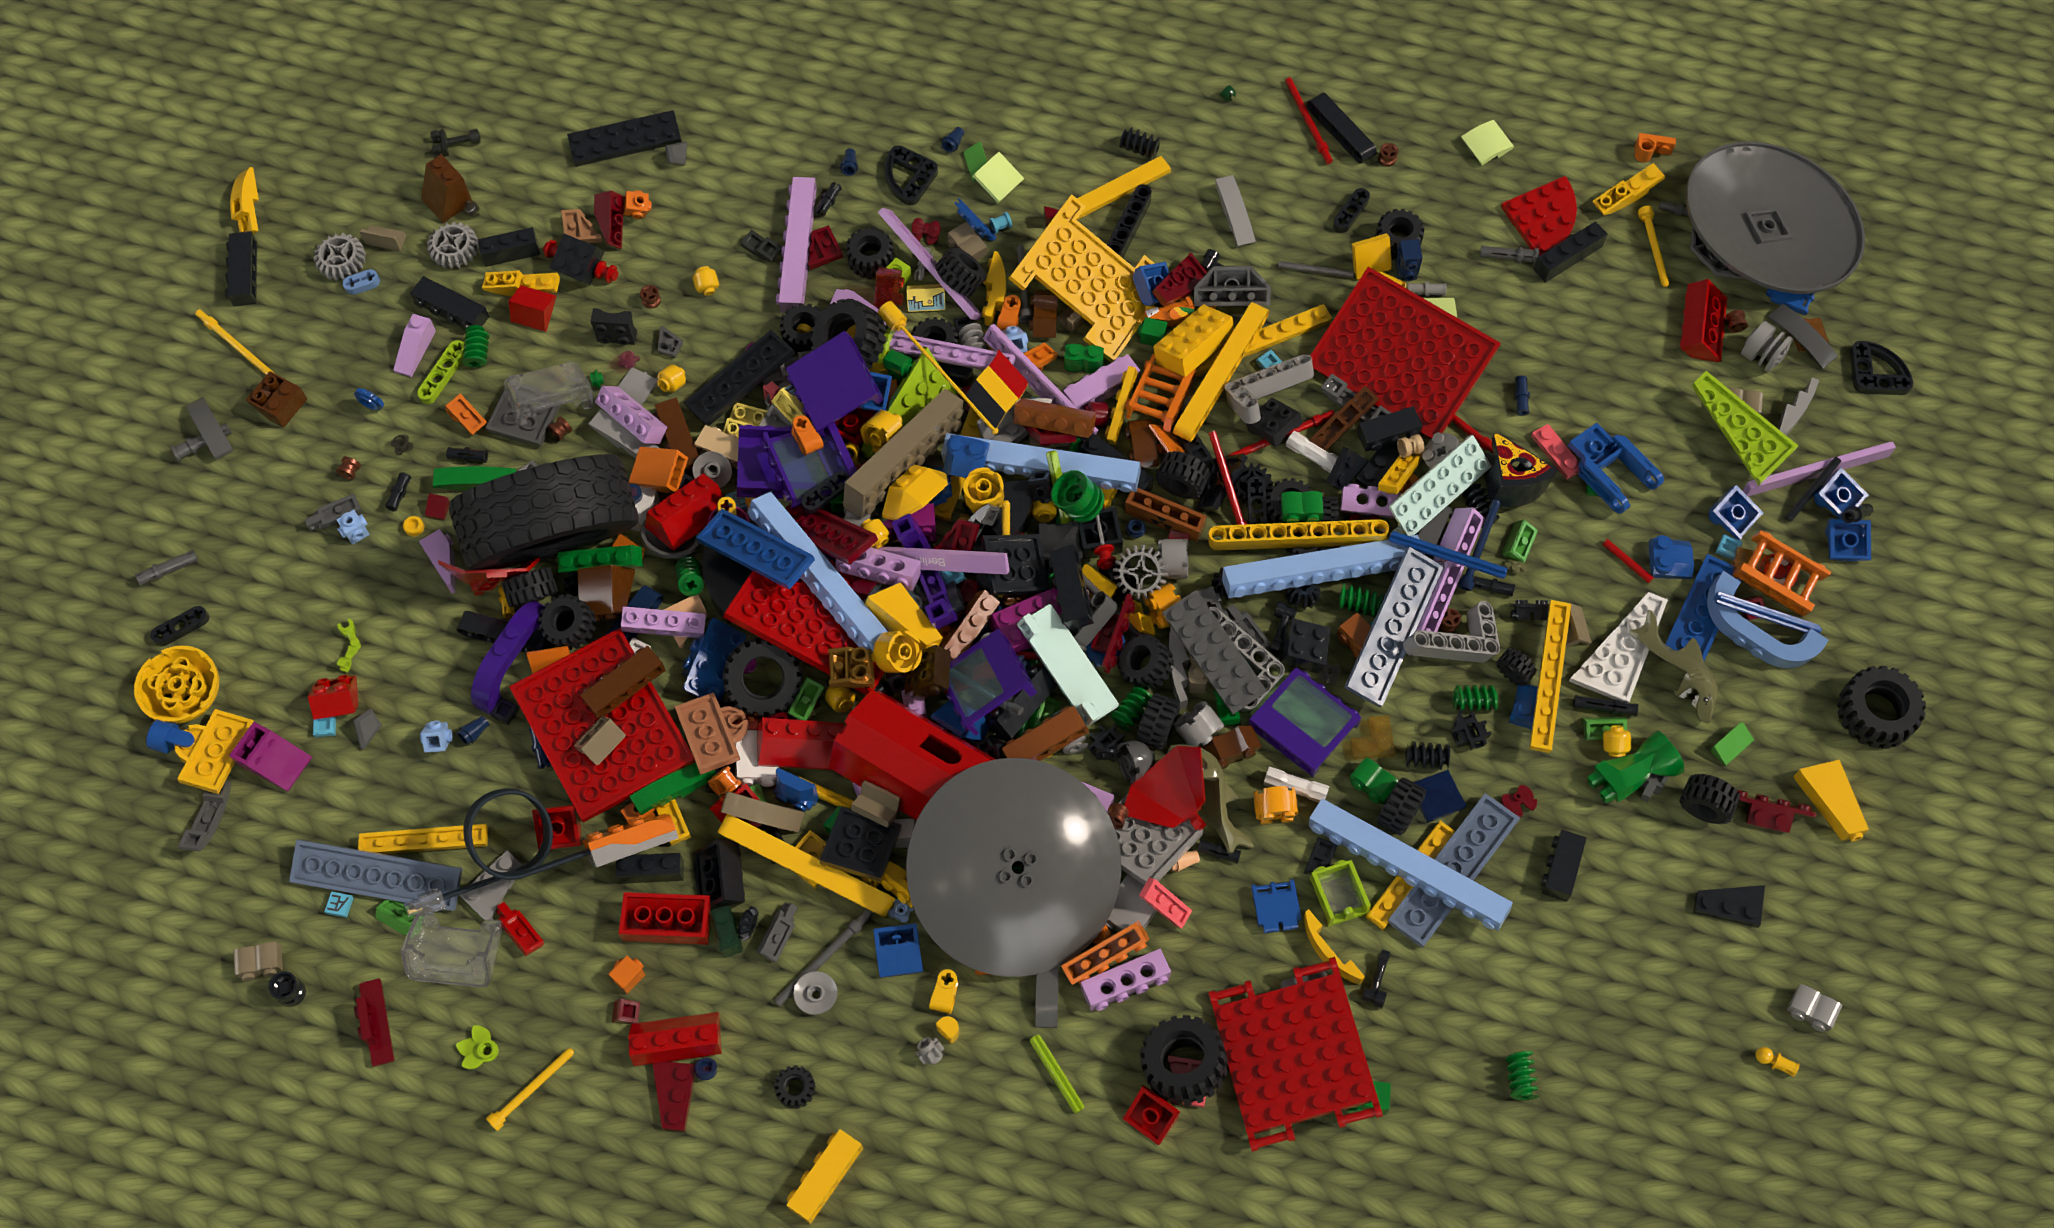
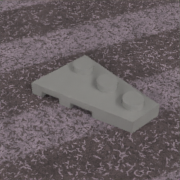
M507 850L489 868L498 872H507L521 867L522 864ZM484 871L473 883L493 876ZM503 879L460 894V897L490 925L497 906L503 903L502 900L508 889H511L515 880Z

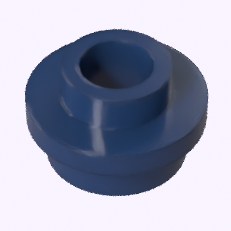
M1133 519L1127 523L1126 532L1132 538H1140L1145 534L1146 526L1141 520ZM1138 528L1139 531H1133L1132 529Z

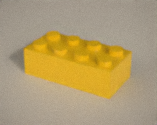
M1203 304L1153 346L1156 364L1186 377L1227 342L1234 331L1233 317Z

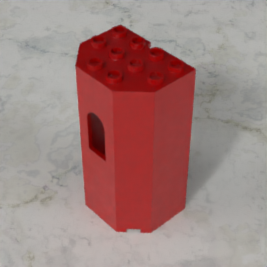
M871 690L848 714L845 726L841 733L837 734L833 743L829 768L860 787L863 781L866 780L901 798L899 810L917 820L922 809L933 794L952 777L972 766L996 759L885 693Z

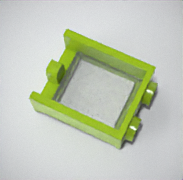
M1340 860L1335 862L1333 866L1327 868L1321 866L1311 872L1310 882L1323 909L1328 927L1369 913L1371 904L1352 860Z

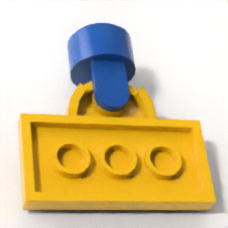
M215 709L206 726L198 724L188 725L189 728L183 731L175 723L157 719L150 725L147 731L146 745L148 749L165 754L170 753L175 748L177 756L185 763L177 778L178 782L219 794L235 764L229 755L254 720Z

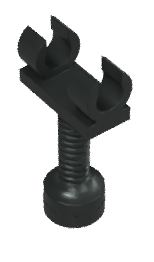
M444 129L430 132L434 143L442 142V145L432 146L434 157L440 154L449 156V145L465 141H471L473 144L481 143L478 129L470 130L468 135L447 138Z

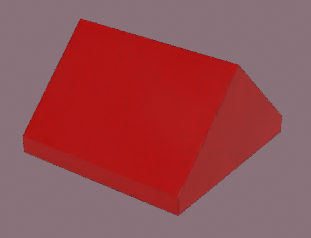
M520 285L509 299L510 321L547 332L557 295Z
M574 805L545 808L550 816L553 828L551 849L581 846V818ZM537 809L532 810L539 851L543 840V825Z
M1143 1085L1123 1120L1154 1143L1160 1145L1179 1119L1180 1111Z

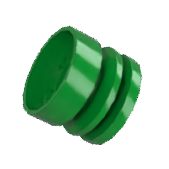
M1071 470L1062 474L1054 483L1051 491L1053 503L1071 519L1080 523H1085L1095 518L1102 510L1105 501L1102 489L1078 470Z

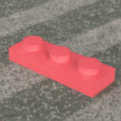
M1549 424L1532 432L1531 437L1566 480L1578 474L1579 461Z
M1148 878L1139 894L1144 901L1178 928H1183L1192 912L1188 906L1154 878Z

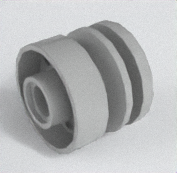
M1764 321L1747 338L1740 355L1750 361L1760 356L1758 366L1762 367L1768 361L1764 370L1769 373L1786 356L1793 338L1788 336L1782 343L1781 340L1785 333L1781 332L1776 338L1773 337L1776 327Z

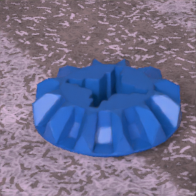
M361 388L354 392L357 401L371 410H382L384 403L376 394Z

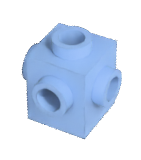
M1010 326L1002 331L1022 353L1028 351L1026 332H1023L1017 326Z
M355 510L344 513L340 518L336 519L340 525L337 528L343 538L348 537L352 545L370 535L365 527L368 525L362 514L358 516Z
M436 720L426 723L423 731L420 732V741L423 743L424 752L446 750L449 742L452 741V731L448 729L447 722Z

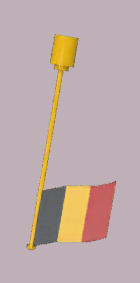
M892 301L882 305L877 314L892 331L902 330L992 430L991 433L997 434V427L1003 417L1022 397L1029 382L998 350L993 361L978 376L965 395L905 328L907 318Z

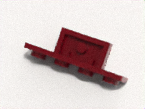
M1131 594L1126 595L1120 615H1112L1094 637L1091 646L1092 651L1106 654L1102 666L1107 674L1110 673L1111 668L1115 667L1117 650L1121 649L1123 643L1122 635L1128 630V618L1135 609V602Z
M1737 789L1740 793V801L1750 803L1745 821L1747 824L1790 833L1795 813L1816 817L1817 813L1811 809L1812 806L1801 803L1798 806L1790 805V801L1784 799H1777V802L1771 801L1768 796L1756 794V797L1747 795L1748 792Z
M377 978L359 984L361 997L356 998L357 1006H354L355 1016L360 1022V1027L357 1028L360 1040L369 1045L371 1063L374 1067L395 1061L382 980Z

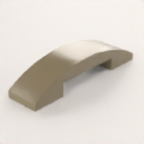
M729 791L726 792L720 811L794 832H799L805 813Z

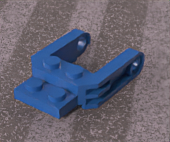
M1595 423L1572 439L1567 445L1581 459L1578 463V475L1618 514L1625 512L1631 505L1626 496L1620 491L1621 489L1602 471L1613 463L1616 458H1619L1649 489L1654 490L1664 483L1662 473L1625 436L1615 435L1612 437L1598 423Z

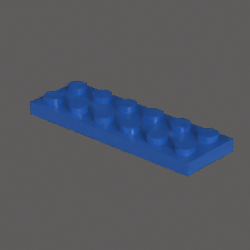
M721 509L696 537L699 543L789 590L815 561L812 554L724 509Z
M1709 554L1706 555L1665 645L1678 651L1684 648L1690 639L1695 638L1701 649L1703 661H1705L1719 630L1712 621L1708 611V592L1715 578L1723 571L1736 578L1733 576L1737 568L1736 566Z

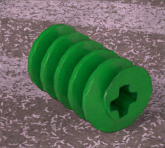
M468 326L465 330L462 363L471 368L484 367L487 365V346L489 345L488 339L490 335L485 332L482 326Z
M692 556L682 557L675 565L679 590L687 596L698 595L704 588L699 561Z
M1343 583L1339 598L1340 609H1343L1347 604L1348 611L1355 607L1356 613L1363 609L1364 615L1371 611L1372 617H1375L1379 611L1383 593L1377 598L1376 591L1369 596L1368 589L1361 594L1360 587L1354 592L1352 585L1346 590Z
M1456 685L1453 691L1454 710L1459 705L1460 709L1464 711L1465 705H1468L1469 711H1472L1473 705H1476L1477 710L1480 711L1481 706L1484 705L1486 711H1488L1490 705H1492L1494 711H1497V690L1493 685H1489L1487 689L1485 685H1480L1479 689L1477 685H1472L1471 689L1468 685H1464L1463 688L1460 685Z
M1133 687L1131 693L1127 694L1126 699H1123L1116 710L1111 712V718L1114 723L1122 730L1130 732L1127 725L1135 726L1132 719L1140 720L1138 713L1144 714L1143 707H1147L1152 695L1140 687Z
M1532 1051L1514 1052L1506 1057V1062L1509 1064L1507 1071L1510 1072L1508 1080L1512 1081L1509 1084V1088L1514 1090L1510 1093V1096L1515 1100L1529 1101L1539 1098L1538 1095L1532 1094V1092L1538 1090V1087L1531 1086V1083L1537 1081V1078L1530 1077V1074L1536 1072V1069L1529 1068L1530 1065L1535 1063L1534 1060L1527 1058L1533 1055Z

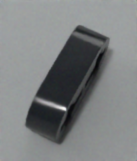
M953 580L945 584L950 604L955 613L958 614L966 610L961 590L956 581Z

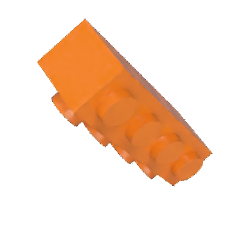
M1138 920L1061 965L1071 985L1076 982L1081 985V982L1091 978L1090 974L1095 971L1100 974L1109 969L1108 964L1115 960L1119 963L1128 958L1127 953L1134 949L1135 952H1138L1147 947L1145 942L1150 940Z

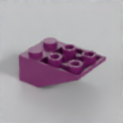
M934 503L926 504L923 508L911 514V516L918 523L928 543L931 545L932 543H937ZM887 519L882 522L889 530V541L883 547H905L897 538L892 525L894 520Z
M256 722L252 723L229 755L240 767L287 792L312 759V756Z

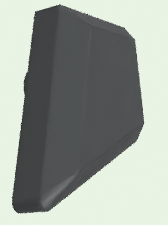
M687 141L665 147L668 164L686 165Z
M661 326L658 353L676 358L683 345V340Z
M371 708L353 719L359 746L362 750L366 748L382 726Z

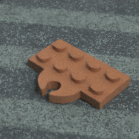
M714 692L675 706L700 775L740 760L735 743L744 738L749 728L748 721L743 720L746 716L742 710L730 706L720 708ZM735 720H743L738 725L732 724V722Z

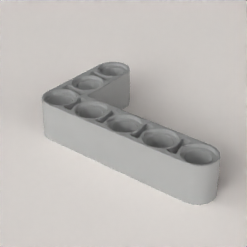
M1300 355L1227 383L1225 385V393L1228 405L1245 423L1253 424L1261 419L1257 399L1311 379L1314 376L1311 356Z
M1480 601L1468 610L1467 622L1470 635L1418 630L1404 641V650L1413 656L1484 663L1500 651L1493 608L1488 602Z
M1209 607L1221 626L1231 630L1229 637L1249 666L1259 674L1257 677L1267 690L1265 694L1252 702V706H1246L1240 710L1244 713L1251 712L1283 676L1284 666L1219 609ZM1238 641H1244L1247 649H1241L1238 646ZM1259 654L1263 659L1262 662H1256L1253 655ZM1269 668L1277 669L1278 676L1271 675Z

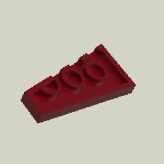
M1190 252L1152 293L1164 307L1194 293V286L1203 278L1207 271Z

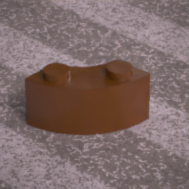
M1035 290V295L1031 296V307H1034V317L1030 319L1029 331H1033V337L1056 338L1058 297L1050 290Z
M1151 418L1128 421V427H1125L1126 439H1129L1132 450L1129 451V460L1140 462V468L1159 466L1156 438L1149 428V425L1153 424Z
M1252 725L1237 726L1225 734L1213 737L1209 743L1199 747L1211 753L1223 770L1229 764L1243 758L1250 759L1256 755L1255 752L1262 746Z

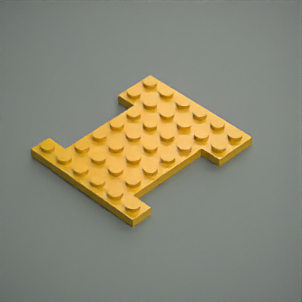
M1071 194L1008 279L1022 290L1028 286L1033 278L1038 280L1092 325L1083 340L1089 345L1104 348V357L1113 363L1145 319L1144 311L1146 305L1140 300L1133 281V273L1140 266L1155 263L1143 255L1135 267L1131 266L1077 221V218L1086 206Z

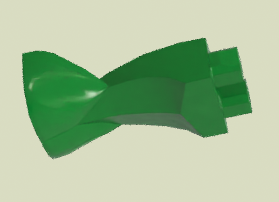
M1655 731L1640 745L1634 754L1612 760H1603L1595 765V771L1587 777V780L1594 789L1603 784L1605 788L1599 791V795L1605 803L1614 799L1620 802L1636 791L1649 778L1651 773L1671 777L1684 773V762L1680 753L1662 732Z

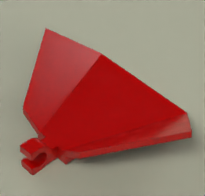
M540 557L513 569L463 570L439 560L438 564L459 580L471 586L474 596L483 595L485 591H492L506 579L529 572L540 561Z
M1177 745L1141 778L1136 780L1130 786L1124 804L1129 810L1128 817L1170 828H1175L1181 823L1190 820L1195 830H1202L1206 823L1197 813L1202 809L1201 806L1205 802L1201 747Z

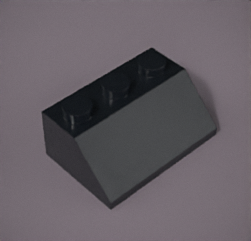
M718 838L693 852L697 895L710 896V912L733 909L745 902L739 844L732 840Z

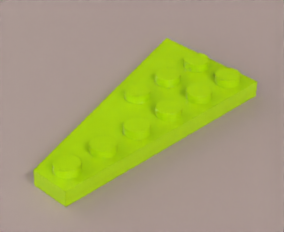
M923 346V348L925 349V351H926V352L934 359V361L937 363L936 359L934 358V356L932 355V353L930 352V350L928 349V347ZM922 352L917 361H914L911 365V371L900 383L886 410L893 415L898 414L903 420V426L909 423L944 389L953 394L956 393L951 384ZM864 442L860 450L868 460L875 453L872 451L873 447L870 443L866 445Z
M1705 371L1693 383L1692 388L1758 486L1797 449L1798 445L1709 372Z

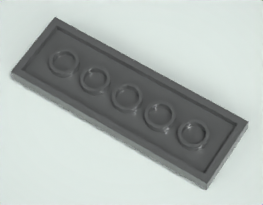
M1197 590L1162 612L1164 618L1232 715L1267 692Z

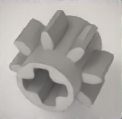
M926 1037L918 1043L917 1049L919 1051L915 1054L924 1065L927 1062L930 1065H934L942 1059L943 1054L941 1051L944 1050V1047L936 1037L933 1040L930 1037Z

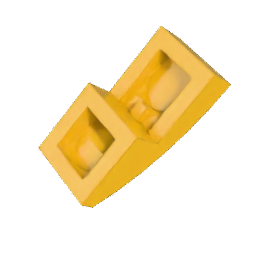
M1134 601L1135 609L1133 614L1129 615V621L1139 632L1154 636L1155 630L1151 616L1145 615L1141 603Z

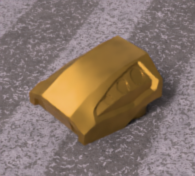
M863 647L828 649L830 687L874 688V663L871 649Z

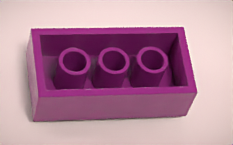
M1052 588L995 612L991 615L987 624L992 632L998 628L1008 638L1016 654L1031 648L1032 646L1017 624L1027 614L1033 615L1049 604L1052 605L1060 617L1062 609L1056 600L1058 590Z

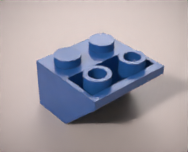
M950 700L931 716L932 719L937 721V725L946 730H951L952 734L962 740L963 738L972 742L974 740H983L990 728L985 722L990 716L986 714L974 723L979 733L975 736L970 730L966 731L960 723L962 718L953 709L955 704H952ZM962 700L969 715L979 710L967 701Z
M917 923L873 929L880 978L923 972Z

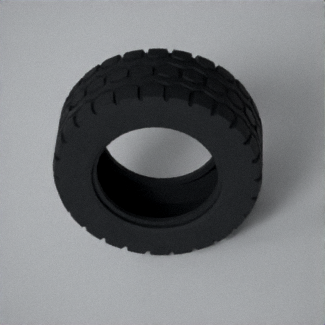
M613 454L575 457L517 471L468 489L455 496L449 502V514L460 545L464 564L469 570L504 569L522 565L537 557H540V560L557 556V552L579 550L615 537L632 529L639 522V514L635 507V501L632 497L623 462L617 455Z

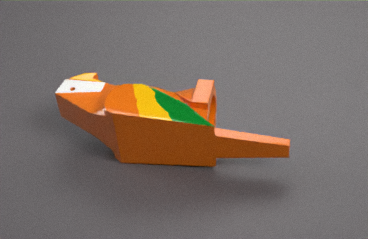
M1190 296L1181 298L1179 302H1173L1164 307L1146 306L1144 315L1147 318L1165 321L1167 326L1174 327L1183 322L1196 310H1194V304Z

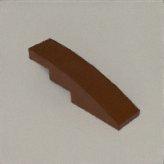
M1364 386L1309 441L1327 451L1380 399Z

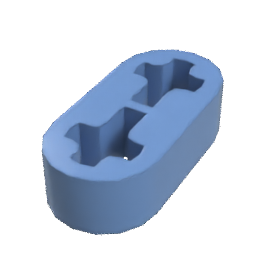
M371 269L350 275L343 280V287L350 295L373 289L380 284L377 272Z

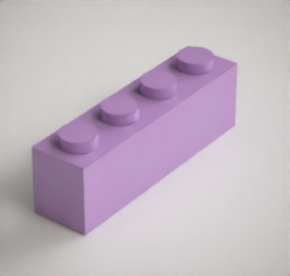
M1127 354L1116 358L1113 363L1107 366L1100 367L1097 372L1084 376L1079 382L1068 385L1063 390V394L1078 409L1083 410L1084 406H1087L1089 402H1103L1117 394L1118 389H1122V375L1124 371H1127L1128 366H1133L1137 369L1138 374L1135 383L1140 381L1141 370Z

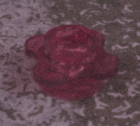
M626 351L619 356L620 361L617 364L629 369L636 365L640 357L635 356L632 351Z

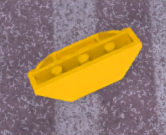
M919 465L911 466L889 487L882 513L883 518L895 521L923 508L948 485L947 474Z

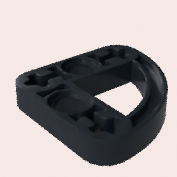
M900 145L894 146L889 151L885 161L887 185L892 194L904 204H917L938 175V165L933 160ZM914 159L919 161V163L916 165H911L909 163L911 160ZM894 164L915 173L904 190L893 177ZM918 180L925 181V184L922 186L916 185L915 183Z
M1857 341L1850 349L1853 385L1857 392L1885 395H1906L1913 387L1912 375L1907 365L1897 354L1873 342ZM1871 355L1888 363L1897 375L1873 374ZM1857 364L1865 365L1867 370H1860ZM1879 381L1886 382L1888 388L1881 387Z

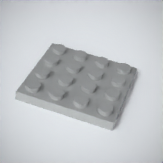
M1127 795L1119 802L1120 804H1125ZM1127 817L1124 819L1125 824L1123 828L1115 829L1120 846L1121 870L1143 885L1146 884L1149 877L1159 882L1203 835V829L1195 830L1189 820L1175 828H1170Z

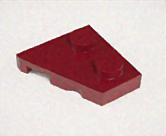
M829 225L811 231L810 258L808 261L810 270L843 258V253Z
M958 519L953 528L946 533L943 540L933 549L973 551L980 524Z

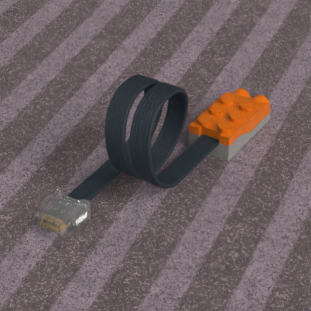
M510 788L498 789L484 794L471 805L466 814L463 827L465 845L471 858L481 869L493 877L442 894L441 890L437 887L417 894V900L403 905L408 917L421 912L426 916L446 909L444 902L446 899L503 879L517 880L584 856L588 857L590 865L599 867L678 839L679 837L669 814L666 815L664 813L645 819L636 817L628 820L627 825L616 824L608 827L607 832L599 833V831L587 834V839L582 840L585 850L541 865L548 856L553 841V828L547 810L538 799L529 793ZM510 794L521 795L535 806L541 817L543 825L541 847L534 858L521 867L507 872L492 870L481 861L474 848L472 840L474 818L480 808L494 798Z

